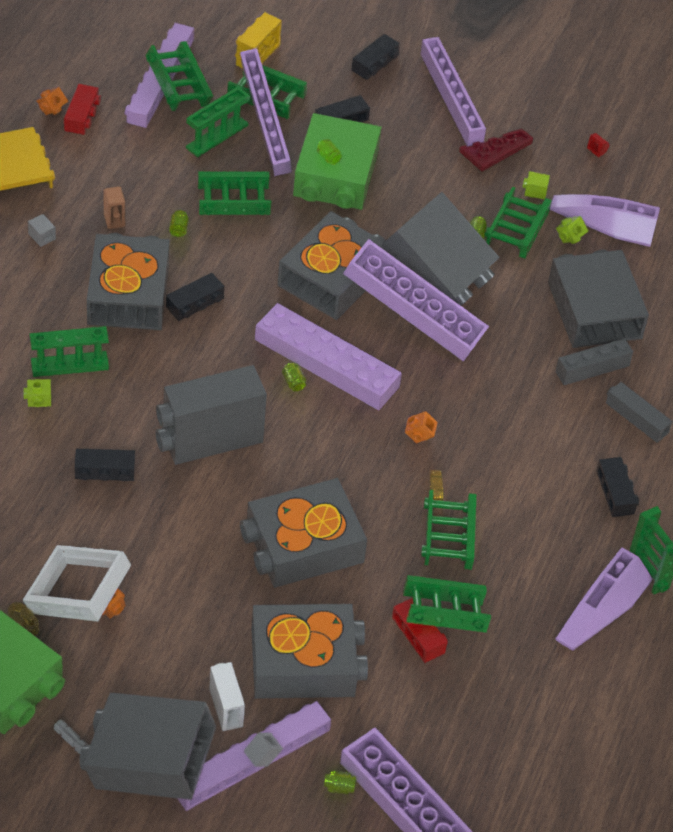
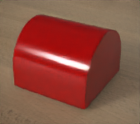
M593 133L590 135L587 149L599 158L607 152L610 143L597 133Z

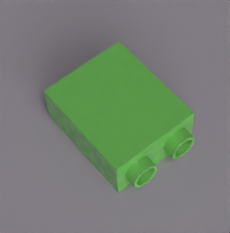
M313 113L295 170L293 196L301 197L306 201H321L336 204L341 208L362 210L379 152L381 126Z
M0 610V732L5 734L15 724L18 727L26 725L35 713V705L44 697L48 699L56 697L62 690L65 679L63 678L62 657Z

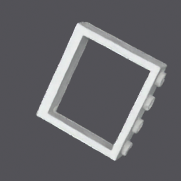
M57 545L23 601L31 614L99 621L131 564L123 551ZM67 564L110 568L90 601L48 596Z

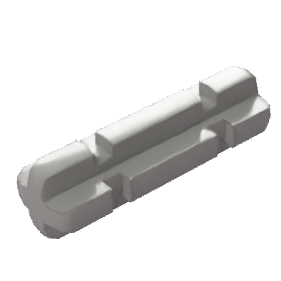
M59 720L54 724V730L58 734H62L61 737L72 747H76L75 750L80 754L83 746L87 743L83 739L80 740L81 737L71 727H67L63 720Z

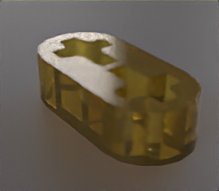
M431 470L430 488L433 490V500L443 501L444 492L441 470Z
M12 603L8 607V616L35 636L39 631L38 619L23 603ZM14 611H16V612H20V611H21V616H20L18 613H15V614H14Z

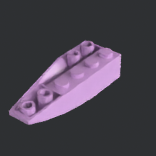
M571 194L554 195L550 210L565 217L581 216L585 225L615 239L650 247L660 208L614 197Z
M623 547L618 551L574 610L556 637L557 642L573 651L632 608L652 582L651 575L638 556Z

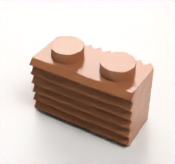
M121 187L106 188L103 190V201L107 227L109 229L124 227L125 200Z

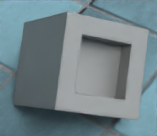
M42 214L28 221V233L40 247L56 239L55 226L45 215Z
M258 733L244 749V753L255 767H267L283 748L272 733Z

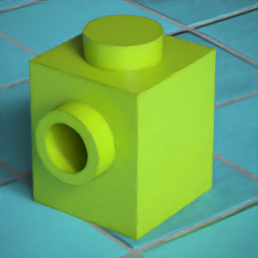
M529 171L528 178H524L522 188L526 189L524 196L545 200L550 175Z

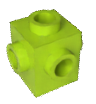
M581 216L567 217L561 221L562 224L556 227L563 243L571 242V244H575L581 240L580 237L588 232Z
M51 379L27 380V388H24V399H28V407L51 406Z

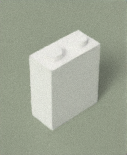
M218 663L215 666H211L209 689L222 731L243 727L245 704L232 663Z

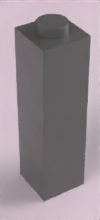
M620 382L608 390L606 404L656 443L669 434L673 421L625 384Z

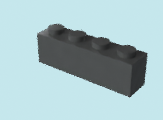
M621 339L559 357L556 374L562 384L567 385L630 366L633 350L626 339Z

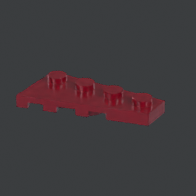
M518 129L505 133L499 138H488L486 142L480 143L478 141L469 147L461 146L459 152L483 172L533 143L534 138L525 130Z

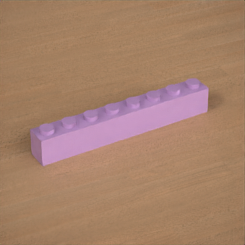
M175 23L172 29H169L167 38L162 41L161 49L157 50V52L175 51L181 41H187L190 47L194 41V28ZM177 58L162 59L165 67L181 65ZM151 66L149 71L145 72L143 82L139 83L136 94L132 95L130 105H127L125 109L127 123L147 128L164 96ZM168 73L171 81L176 73Z
M439 37L423 39L421 56L466 145L472 146L475 142H484L486 128Z
M255 48L240 52L242 67L274 176L292 172L291 161L258 50Z
M316 701L311 705L303 706L300 711L294 714H288L282 721L267 726L260 733H272L283 748L271 763L330 731L331 719ZM257 733L250 735L247 740L240 744L232 745L224 753L214 755L211 760L204 763L192 800L177 798L186 811L264 768L255 767L244 753V749Z

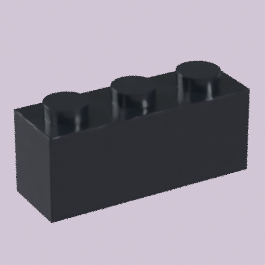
M383 34L352 58L351 71L368 80L370 77L375 76L380 69L385 68L389 62L398 57L400 43Z
M358 95L315 109V114L362 123L369 120L370 107L363 97Z
M210 273L167 294L166 308L180 321L224 299L225 286L213 273Z
M76 448L75 479L134 481L135 450Z
M622 457L599 459L596 472L612 517L634 515L637 506H639V498L633 491V481L628 477L627 465L623 463Z

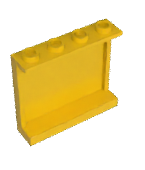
M34 127L0 133V191L48 181L49 187L53 188L55 174L53 170H50L49 158H45V148L43 145H40L39 133L36 134Z

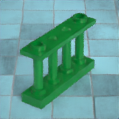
M181 41L177 49L170 52L158 53L154 45L150 46L145 55L146 60L150 64L171 110L175 111L181 101L195 99L199 101L201 107L207 106L212 100L213 94L187 41ZM177 58L181 65L165 67L162 59ZM184 72L188 79L171 81L168 73ZM190 85L194 93L178 95L175 87Z
M262 65L267 84L274 87L270 94L276 114L288 120L290 116L289 104L295 96L304 99L307 91V82ZM243 70L244 76L237 84L231 81L228 82L227 93L239 86L250 95V101L247 104L254 106L249 89L244 87L247 80ZM280 90L289 93L283 102L274 99Z
M238 86L187 117L186 123L195 130V140L186 145V149L198 158L249 126V123L240 117L241 106L250 101V95ZM234 111L233 117L228 119V114ZM221 119V124L215 127V122ZM208 127V132L202 135V130Z
M198 172V189H204V200H199V215H270L271 200H265L264 189H269V172ZM211 189H222V200H211ZM229 189H239L240 200H229ZM247 189H257L258 200H247Z
M512 186L510 192H506L503 199L504 203L491 227H487L484 237H487L486 242L488 245L495 238L517 246L520 249L519 257L526 259L550 212L552 200L545 198L543 203L539 205L514 197L516 187ZM513 203L535 211L537 215L532 217L512 210L509 207ZM505 215L530 223L531 227L524 228L505 221L503 218ZM500 226L523 234L525 238L519 240L499 233L497 230Z
M106 326L29 333L31 350H37V357L31 358L33 377L109 370L107 351H102V344L109 343ZM83 345H94V352L83 353ZM75 346V354L64 355V347ZM56 348V356L45 357L44 349Z
M429 490V496L424 498V509H427L425 545H422L421 557H425L424 565L428 566L430 556L458 558L464 561V569L472 570L475 554L477 494L469 493L468 500L462 503L433 500V490ZM433 508L463 510V513H466V517L432 516ZM432 524L462 526L463 529H466L465 533L462 534L431 532ZM431 540L461 542L462 545H465V549L459 551L431 548Z
M658 506L640 513L629 552L640 558L651 577L655 580L651 591L653 595L667 591L671 587L673 579V542L658 524L661 510ZM655 533H656L657 536L660 538V540L664 543V545L666 546L665 548H664L663 545L660 543V541L656 538ZM651 546H653V547L656 549V551H657V552L659 553V555L662 557V560H661V559L659 558V556L655 553V551L652 549ZM648 557L651 559V561H652V562L655 564V566L658 568V571L655 569V567L652 565V563L648 560Z
M407 575L403 596L412 597L413 604L410 605L406 622L486 633L491 620V614L481 613L480 606L483 605L487 588L485 585ZM421 598L431 599L433 607L423 606ZM441 601L452 602L453 609L442 608ZM461 604L472 605L473 612L462 611Z

